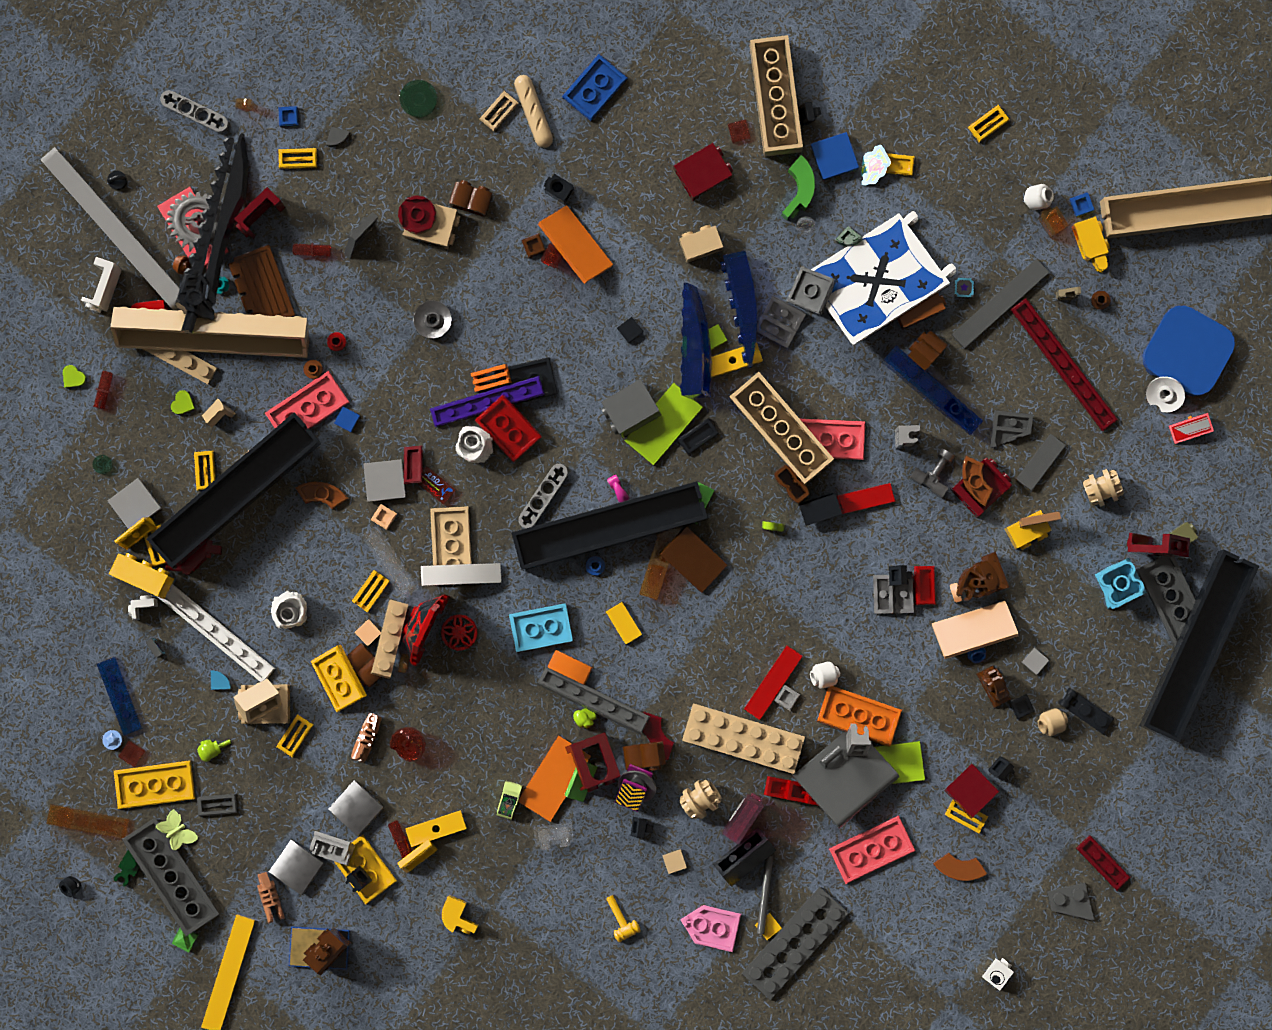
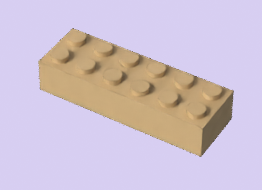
M788 35L750 40V54L764 157L802 152L803 144Z
M760 372L755 374L730 396L733 403L805 485L834 462V458Z
M693 703L682 741L794 774L805 737Z

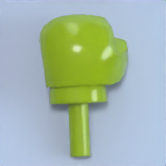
M586 708L577 710L573 714L574 721L580 728H590L594 724L593 720L597 719L596 713Z
M204 740L200 742L201 745L197 749L198 755L202 761L208 762L221 753L220 749L231 744V742L227 740L217 744L216 741Z

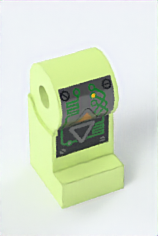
M505 781L497 816L512 819L521 794L522 785Z

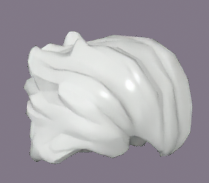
M465 426L459 432L456 452L468 462L484 463L490 454L493 453V438L479 427Z
M286 591L279 597H274L271 613L276 627L287 629L301 626L306 621L307 604L301 594Z

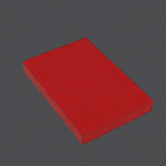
M504 394L475 419L478 425L490 434L493 441L513 462L542 437Z

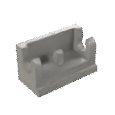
M920 425L898 426L895 429L896 449L914 445L918 439H912V435H916V432L920 431Z
M850 725L846 734L847 756L867 755L871 746L867 726L864 727V734L859 735L857 733V725Z
M317 831L314 832L310 845L313 855L347 866L355 848V845L348 841Z

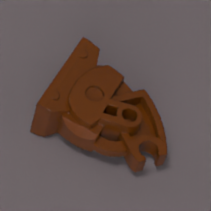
M996 551L981 557L982 561L973 564V567L963 571L957 585L956 595L958 597L962 596L964 591L966 593L964 600L968 601L972 597L980 598L991 595L995 591L1009 588Z
M994 665L976 674L994 708L1011 699L1006 683Z

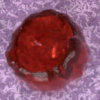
M400 728L392 735L390 748L395 750L403 760L408 762L417 761L425 752V739L416 728Z

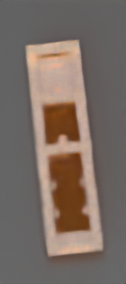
M680 528L658 534L639 595L658 600L669 563L660 553L676 537Z
M50 804L46 824L124 838L129 819Z

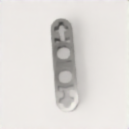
M168 90L161 94L160 101L167 109L217 133L227 131L229 122L223 115L173 91ZM172 95L173 100L178 102L177 109H175L176 104L172 102L166 104L165 98ZM185 103L191 104V110L188 113H184L181 110L182 105ZM202 111L208 113V118L205 121L198 119V115ZM212 115H215L213 119L218 122L223 120L224 127L220 126L218 129L217 125L211 122V125H208L212 120Z
M556 464L550 469L520 514L519 524L523 528L533 527L567 478L568 471L564 465ZM563 468L564 476H558L556 481H559L558 485L548 479L550 476L552 478L555 477V469ZM547 483H551L554 486V491L550 494H546L543 491V487ZM536 499L543 501V507L540 510H536L532 506L533 501ZM528 508H530L533 512L538 513L537 517H535L534 514L532 515L531 524H523V516L528 517V515L530 514V512L527 511Z

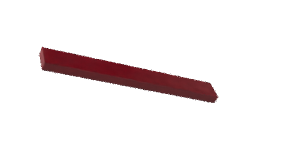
M1025 298L1010 309L1100 430L1103 432L1118 420L1029 301Z

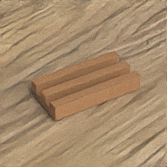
M1060 512L1021 518L1019 525L1024 527L1057 521L1061 519Z

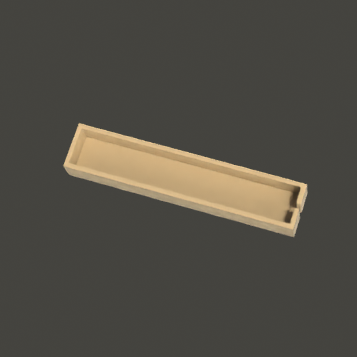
M1272 176L1104 197L1100 201L1102 218H1106L1103 221L1105 238L1272 218Z
M113 308L111 331L115 346L120 348L307 358L308 323L307 318L300 316L283 317L281 315L264 316L262 314L245 315L243 313L226 314L224 312L214 313V320L212 321L210 319L197 318L193 333L186 334L184 331H181L186 315L183 314L182 310Z

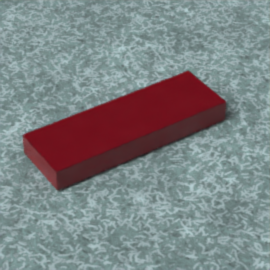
M1091 835L1076 847L1081 855L1116 891L1131 878Z

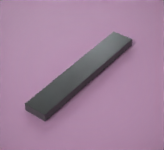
M1035 259L951 335L965 349L1049 272Z
M548 667L545 668L537 683L538 686L640 735L650 716Z

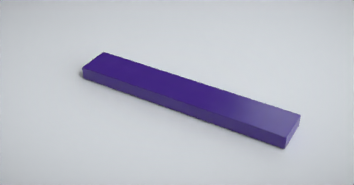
M540 376L430 408L434 425L439 427L482 414L503 394L512 404L543 396L545 393Z

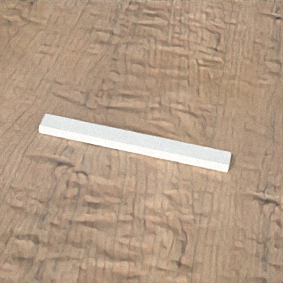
M173 584L165 599L158 597L260 682L266 680L275 670L272 665Z

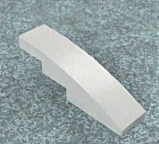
M500 563L421 566L422 586L501 583Z

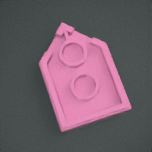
M703 905L680 919L695 944L733 952L741 918L740 913Z

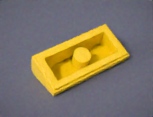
M143 517L117 538L115 543L128 550L156 527L152 518Z

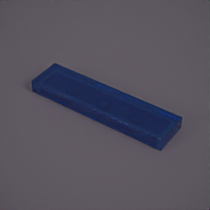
M116 657L98 663L97 667L123 735L125 736L143 729Z

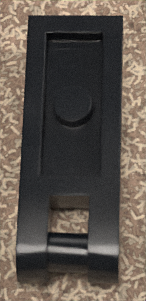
M1068 688L1066 696L1058 704L1101 734H1104L1114 718L1073 689ZM1073 698L1077 700L1074 707L1070 705Z

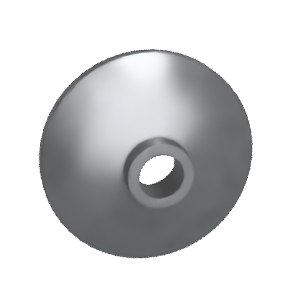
M433 300L422 303L416 309L413 317L414 326L418 333L431 339L443 336L449 330L452 321L449 309L443 303ZM435 317L437 319L436 323L431 324L429 322L430 318Z
M627 771L620 776L618 781L619 790L623 780L626 779L647 788L642 802L649 801L654 797L656 784L647 774L640 771Z

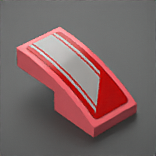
M1208 413L1169 426L1175 444L1214 431Z

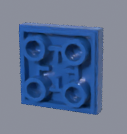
M847 132L810 145L822 181L859 169Z

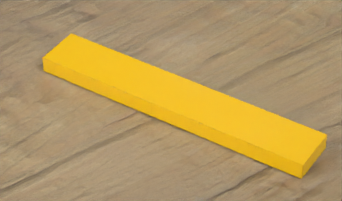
M238 914L235 917L201 1028L208 1030L222 1029L255 924L254 919Z

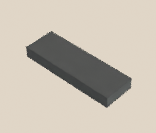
M1049 434L1015 480L1032 491L1066 445L1052 434Z

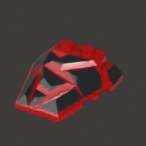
M443 594L432 600L420 603L418 607L415 606L410 615L411 619L405 625L402 632L404 635L403 641L412 665L418 666L425 651L423 645L438 613H443L450 596Z

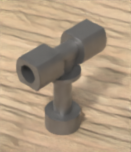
M941 449L939 452L940 460L932 472L927 471V473H924L915 468L910 476V479L919 485L924 484L932 489L930 492L941 499L948 490V487L939 482L940 478L938 475L947 462L951 463L955 458L952 453L945 449Z

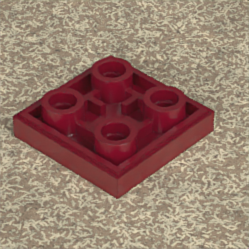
M970 764L944 790L971 819L999 792L973 764Z

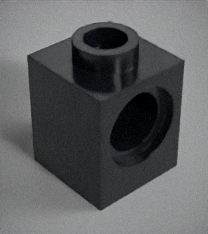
M556 174L552 178L548 177L544 183L545 193L564 205L574 190V185ZM557 184L563 186L561 192H554L552 189Z

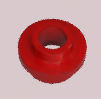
M334 332L327 338V345L332 351H341L346 346V338L343 334ZM336 338L340 340L338 345L333 344V340Z

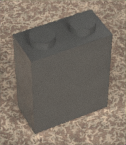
M641 379L601 402L604 406L601 409L606 419L610 417L613 422L610 425L615 435L619 433L622 438L662 416Z

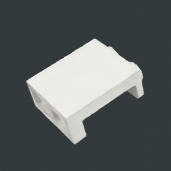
M96 257L94 265L103 271L94 298L91 300L82 297L81 301L86 303L85 307L90 308L94 312L101 313V310L106 312L108 310L122 269L113 262Z

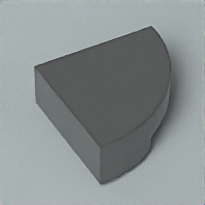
M331 126L326 145L336 146L341 144L348 138L350 132Z

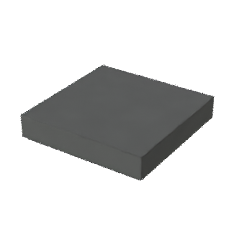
M801 266L787 302L822 315L837 280Z

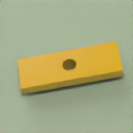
M757 342L702 360L708 379L763 361ZM734 358L736 362L731 364L729 359Z
M460 810L406 828V833L410 845L413 847L427 840L431 841L465 830L467 827ZM434 825L440 827L439 832L433 830Z

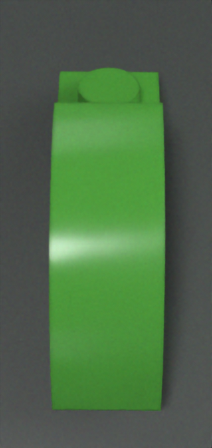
M800 155L788 171L797 183L798 192L782 212L781 216L786 220L790 217L793 219L799 213L798 207L805 211L814 193V174L811 166L802 155Z

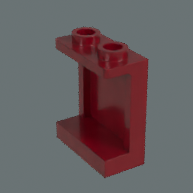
M714 143L685 158L673 167L692 201L723 181L732 179L733 169L728 162H724L722 150L719 146L715 147Z
M266 187L234 218L238 223L236 227L245 237L250 235L254 239L256 236L249 227L272 205L280 213L286 207Z
M987 457L981 461L984 464L982 469L983 479L988 486L993 488L986 507L977 503L969 495L963 479L951 489L976 518L1012 486L1010 477L1006 473H1001L997 469V463Z
M1129 533L1127 540L1128 552L1146 556L1189 557L1190 538L1163 534L1162 545H1152L1153 537Z

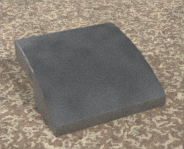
M772 296L754 331L788 348L806 312Z
M914 574L913 579H907V585H899V587L889 586V575H873L874 614L915 613Z
M354 780L330 806L329 810L359 837L385 807Z
M290 840L269 872L300 895H304L325 863L294 840Z

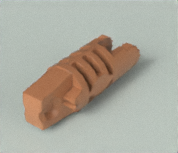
M373 713L368 714L361 727L362 730L359 732L360 735L357 737L358 740L355 742L351 759L363 763L366 761L378 733L382 717Z
M267 872L258 874L260 885H257L268 924L273 922L270 907L274 905L279 919H284L285 916L274 881H270Z

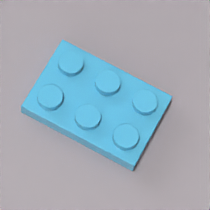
M566 603L509 614L516 652L573 641Z

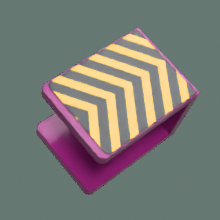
M632 764L629 765L627 770L640 771L647 774L651 778L653 775L652 772H649ZM624 779L614 803L638 812L647 788Z

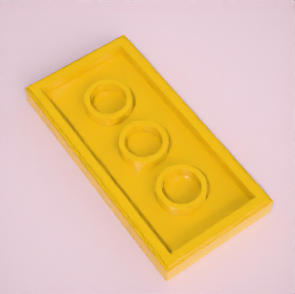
M191 761L114 771L118 809L195 799Z

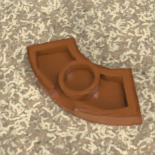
M965 456L962 466V478L965 488L977 503L986 507L993 488L988 486L983 479L982 469L984 464Z
M308 482L296 487L305 504L321 501L333 510L348 500L341 490L328 483Z
M948 852L933 863L941 873L956 880H975L987 874L976 857L970 860H958Z

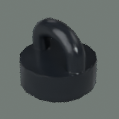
M113 171L108 175L107 182L112 189L121 190L127 184V177L121 171Z
M68 876L59 883V888L65 896L73 897L81 889V883L75 877Z

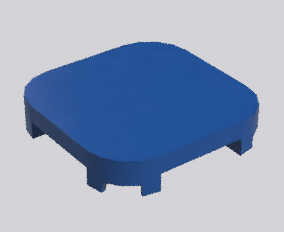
M1184 305L1176 306L1168 310L1159 323L1143 352V365L1150 375L1158 378L1171 377L1176 379L1183 386L1186 395L1192 397L1201 396L1209 392L1218 380L1235 346L1234 337L1225 326L1193 308Z

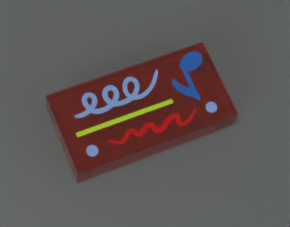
M427 466L423 469V483L418 484L444 505L456 490Z

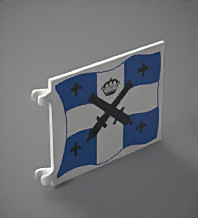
M914 211L909 213L904 219L900 214H897L862 237L863 240L858 244L847 246L811 269L837 280L825 307L852 346L950 285L947 278L956 274V267L952 263L941 271L909 226L918 222V215Z

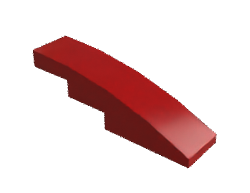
M767 776L764 795L818 805L797 781Z

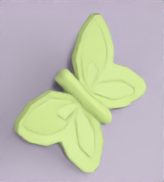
M173 809L168 814L166 821L158 823L156 828L162 833L167 834L166 837L170 838L171 848L176 851L182 843L190 844L198 840V836L195 832L188 829L182 830L185 828V825L181 824L179 826L181 815L179 814L178 816V813Z

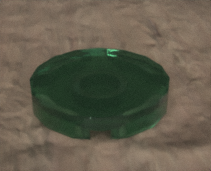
M413 80L407 83L401 90L399 98L405 113L416 118L426 117L431 114L437 105L438 99L433 86L424 80Z

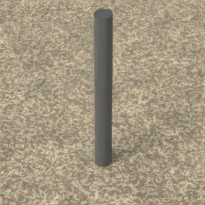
M773 856L765 859L757 934L765 933Z

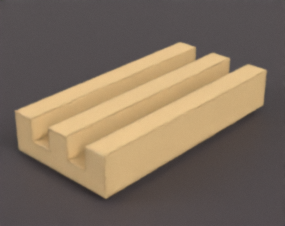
M503 91L482 115L480 121L495 132L519 103ZM504 97H506L507 100L504 102V104L491 117V119L487 121L486 118L504 99ZM510 102H512L513 104L506 110V112L499 118V120L494 125H492L493 121L499 116V114L506 108V106Z

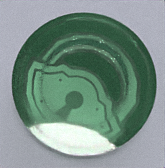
M99 455L93 460L92 465L97 473L107 474L111 471L113 463L108 456Z

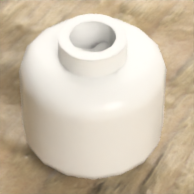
M1045 184L1031 186L1025 192L1024 202L1031 210L1046 209L1053 201V191Z
M831 662L816 664L812 671H810L812 684L820 689L835 686L840 677L839 668Z

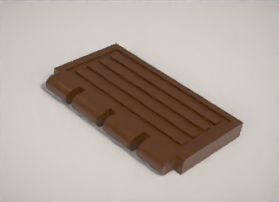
M270 245L234 257V262L228 264L233 277L240 275V278L235 279L234 282L239 295L247 293V295L241 297L245 312L253 310V313L248 315L296 316Z

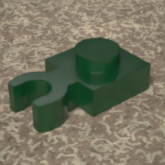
M127 850L118 866L122 871L115 875L114 881L116 882L120 876L124 877L125 882L122 886L125 887L130 881L129 875L135 877L140 869L129 850Z

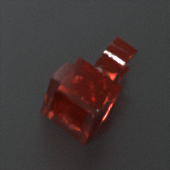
M551 242L540 261L555 269L558 267L563 256Z

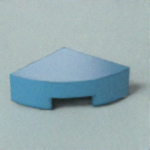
M211 670V690L231 689L230 681L224 674Z

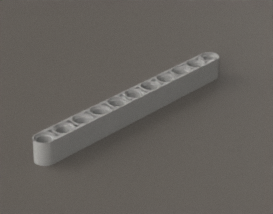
M54 147L40 160L172 310L178 311L179 308L175 303L180 288L171 280L169 275Z

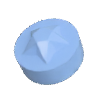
M110 730L103 736V744L107 749H117L123 743L121 733L116 730Z

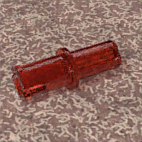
M314 242L311 244H293V255L311 256V258L313 256L331 257V245H316Z
M102 371L98 388L95 389L97 393L93 407L98 408L101 400L100 409L105 410L108 394L111 393L109 390L113 373Z
M396 820L389 823L388 828L394 839L393 844H396L403 859L412 851L407 842L408 837L404 835L399 821Z

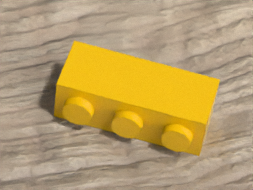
M118 553L109 575L165 599L174 581V578L168 576L170 572L159 568L158 571L152 569L153 564L144 560L142 563L136 561L137 557L126 553L125 556Z

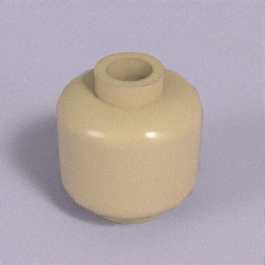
M1056 708L1043 712L1039 717L1038 727L1047 736L1062 733L1067 727V715Z

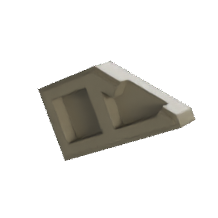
M1081 287L1058 290L1056 292V299L1074 300L1081 294Z

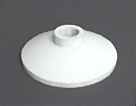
M1159 377L1148 385L1146 398L1150 405H1157L1161 412H1173L1182 406L1185 400V390L1176 379ZM1163 390H1168L1170 393L1165 394Z

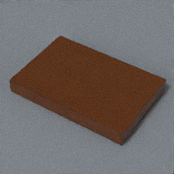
M687 526L660 553L668 563L701 593L727 566Z

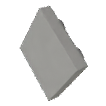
M402 459L363 464L367 502L406 498Z
M140 478L134 480L108 500V503L128 529L143 517H151L162 509Z

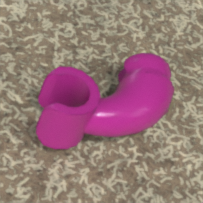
M617 475L608 478L607 481L610 487L614 488L618 501L624 502L629 500L628 494L620 486L621 482Z

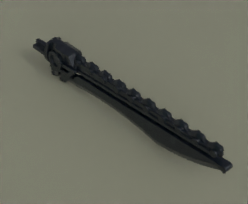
M243 133L238 137L232 165H229L234 138L226 137L223 141L226 152H222L219 155L222 166H218L214 170L218 180L210 184L214 195H209L206 198L209 209H205L202 212L205 224H200L197 228L201 238H196L193 242L196 253H192L188 257L192 268H187L184 271L185 274L176 299V306L183 311V314H186L181 329L186 334L193 333L197 318L214 320V309L212 307L216 304V295L226 246L235 224L234 218L239 214L247 193L248 158L245 135ZM226 173H229L205 277H203L202 272ZM207 285H208L207 298H205L206 288H207Z

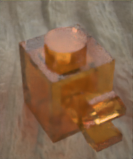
M1049 206L1040 212L1042 215L1038 220L1049 238L1069 226L1057 206L1053 209Z

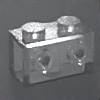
M572 821L533 827L535 845L540 847L541 850L551 849L554 844H559L560 847L571 846V842L575 841Z

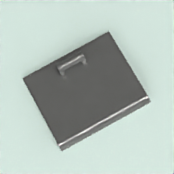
M843 732L793 775L795 780L838 828H841L899 778L898 773L872 744L866 756H847V732Z

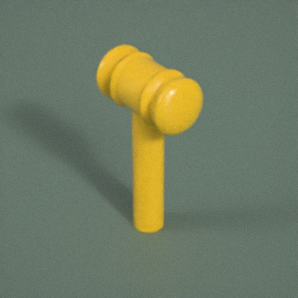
M611 895L606 898L621 927L618 930H614L615 939L621 943L622 940L640 933L641 929L637 921L633 920L632 923L627 924L614 896Z

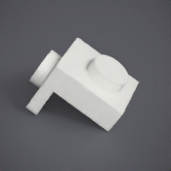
M152 595L140 596V600H131V605L128 606L129 616H132V620H140L139 608L158 607L157 599L152 598Z

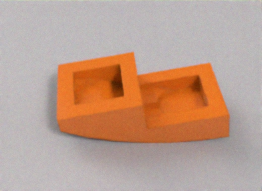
M555 650L548 665V668L585 685L593 667Z

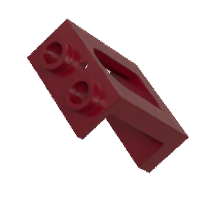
M605 732L565 746L567 754H572L583 787L580 788V791L585 789L588 792L596 790L599 784L604 783L606 786L615 783V778L621 776ZM597 743L608 770L607 776L602 780H595L591 776L582 752L583 748Z

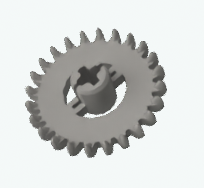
M189 192L188 198L185 195H181V200L175 199V204L170 205L172 210L167 212V215L171 217L167 218L166 222L172 223L167 227V230H174L170 237L178 236L175 243L183 241L182 248L188 244L189 252L194 247L193 242L195 239L201 238L197 228L200 224H205L201 212H195L191 217H185V215L194 209L203 211L209 209L206 193L203 197H201L199 192L196 193V196ZM218 206V210H217V214H216V218H215V222H214V226H213V231H212V235H211V239H210V243H209V246H210L211 248H212V244H213V240H214V236H215V232H216V227H217V223H218V219H219V215H220V211H221V208H219V206Z

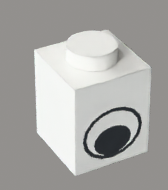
M1003 958L1001 961L995 959L982 977L1000 991L1014 972L1010 969L1012 965Z

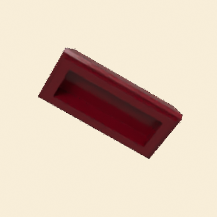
M422 445L404 447V484L423 483Z

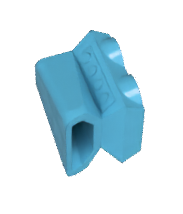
M1130 558L1115 563L1095 574L1104 592L1108 609L1119 607L1146 593L1144 584L1140 580Z

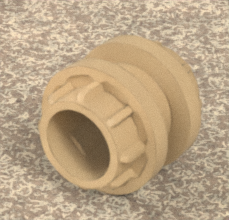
M1107 469L1102 470L1104 476L1096 479L1093 474L1088 475L1089 479L1083 482L1089 501L1093 506L1097 504L1100 507L1104 506L1103 500L1110 497L1113 498L1114 502L1118 501V497L1124 494L1115 470L1109 472Z
M698 780L694 783L695 790L691 791L689 788H686L680 797L681 806L692 819H697L698 817L703 819L706 817L705 810L708 808L712 811L718 809L721 795L709 780H704L703 782Z

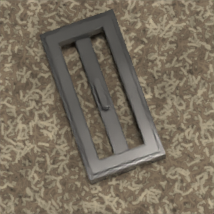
M236 793L197 797L198 816L238 813ZM232 798V802L202 804V800ZM232 806L233 808L230 810L202 812V808Z

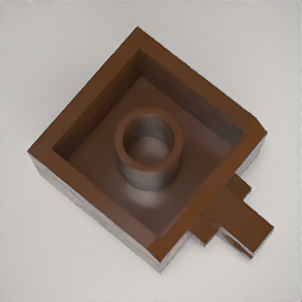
M335 927L331 930L328 928L324 930L317 938L319 943L317 945L314 943L304 952L306 957L303 961L320 976L326 972L351 944Z

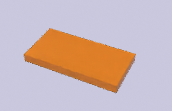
M567 205L538 223L542 231L584 284L613 266V263Z
M831 686L826 691L817 722L848 732L851 724H856L859 735L864 734V727L867 726L870 741L890 747L902 710Z
M559 735L518 800L519 803L550 822L566 797L565 792L576 768L572 754H567L565 746L572 743ZM582 750L585 760L588 762L591 755Z

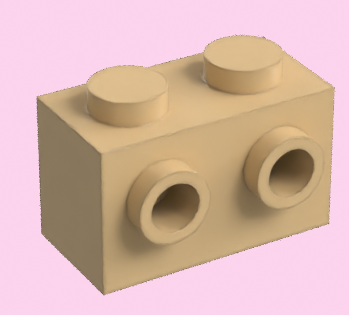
M706 225L701 227L699 232L693 233L690 231L682 234V238H679L687 263L723 250L716 226Z
M268 679L234 696L236 709L247 723L281 706L279 692Z

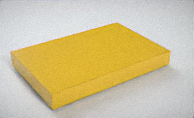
M341 644L311 661L336 712L367 696Z
M362 834L352 842L355 848L349 865L335 862V864L345 877L358 866H361L371 877L372 881L359 892L356 891L363 902L367 904L397 880Z

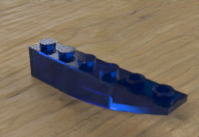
M745 250L723 255V262H720L722 273L727 275V280H724L726 290L731 292L732 298H729L730 308L735 309L736 316H733L735 327H739L740 331L737 337L739 345H743L744 352H741L743 363H747L749 369L753 366L756 346L757 307L754 284Z
M684 283L682 291L681 396L690 399L711 397L712 364L708 324L697 287Z
M897 345L883 359L882 363L970 436L983 422L980 417L928 372L924 371Z

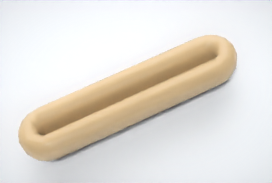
M520 75L514 83L517 95L536 144L541 148H547L553 143V135L531 78L527 75Z

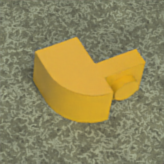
M451 895L447 897L442 909V920L445 927L451 932H454L456 927L459 926V930L466 934L475 933L479 924L461 917L467 902Z

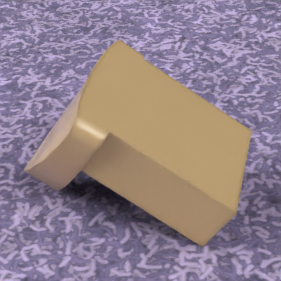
M217 399L202 417L213 428L225 414L232 418L236 413Z

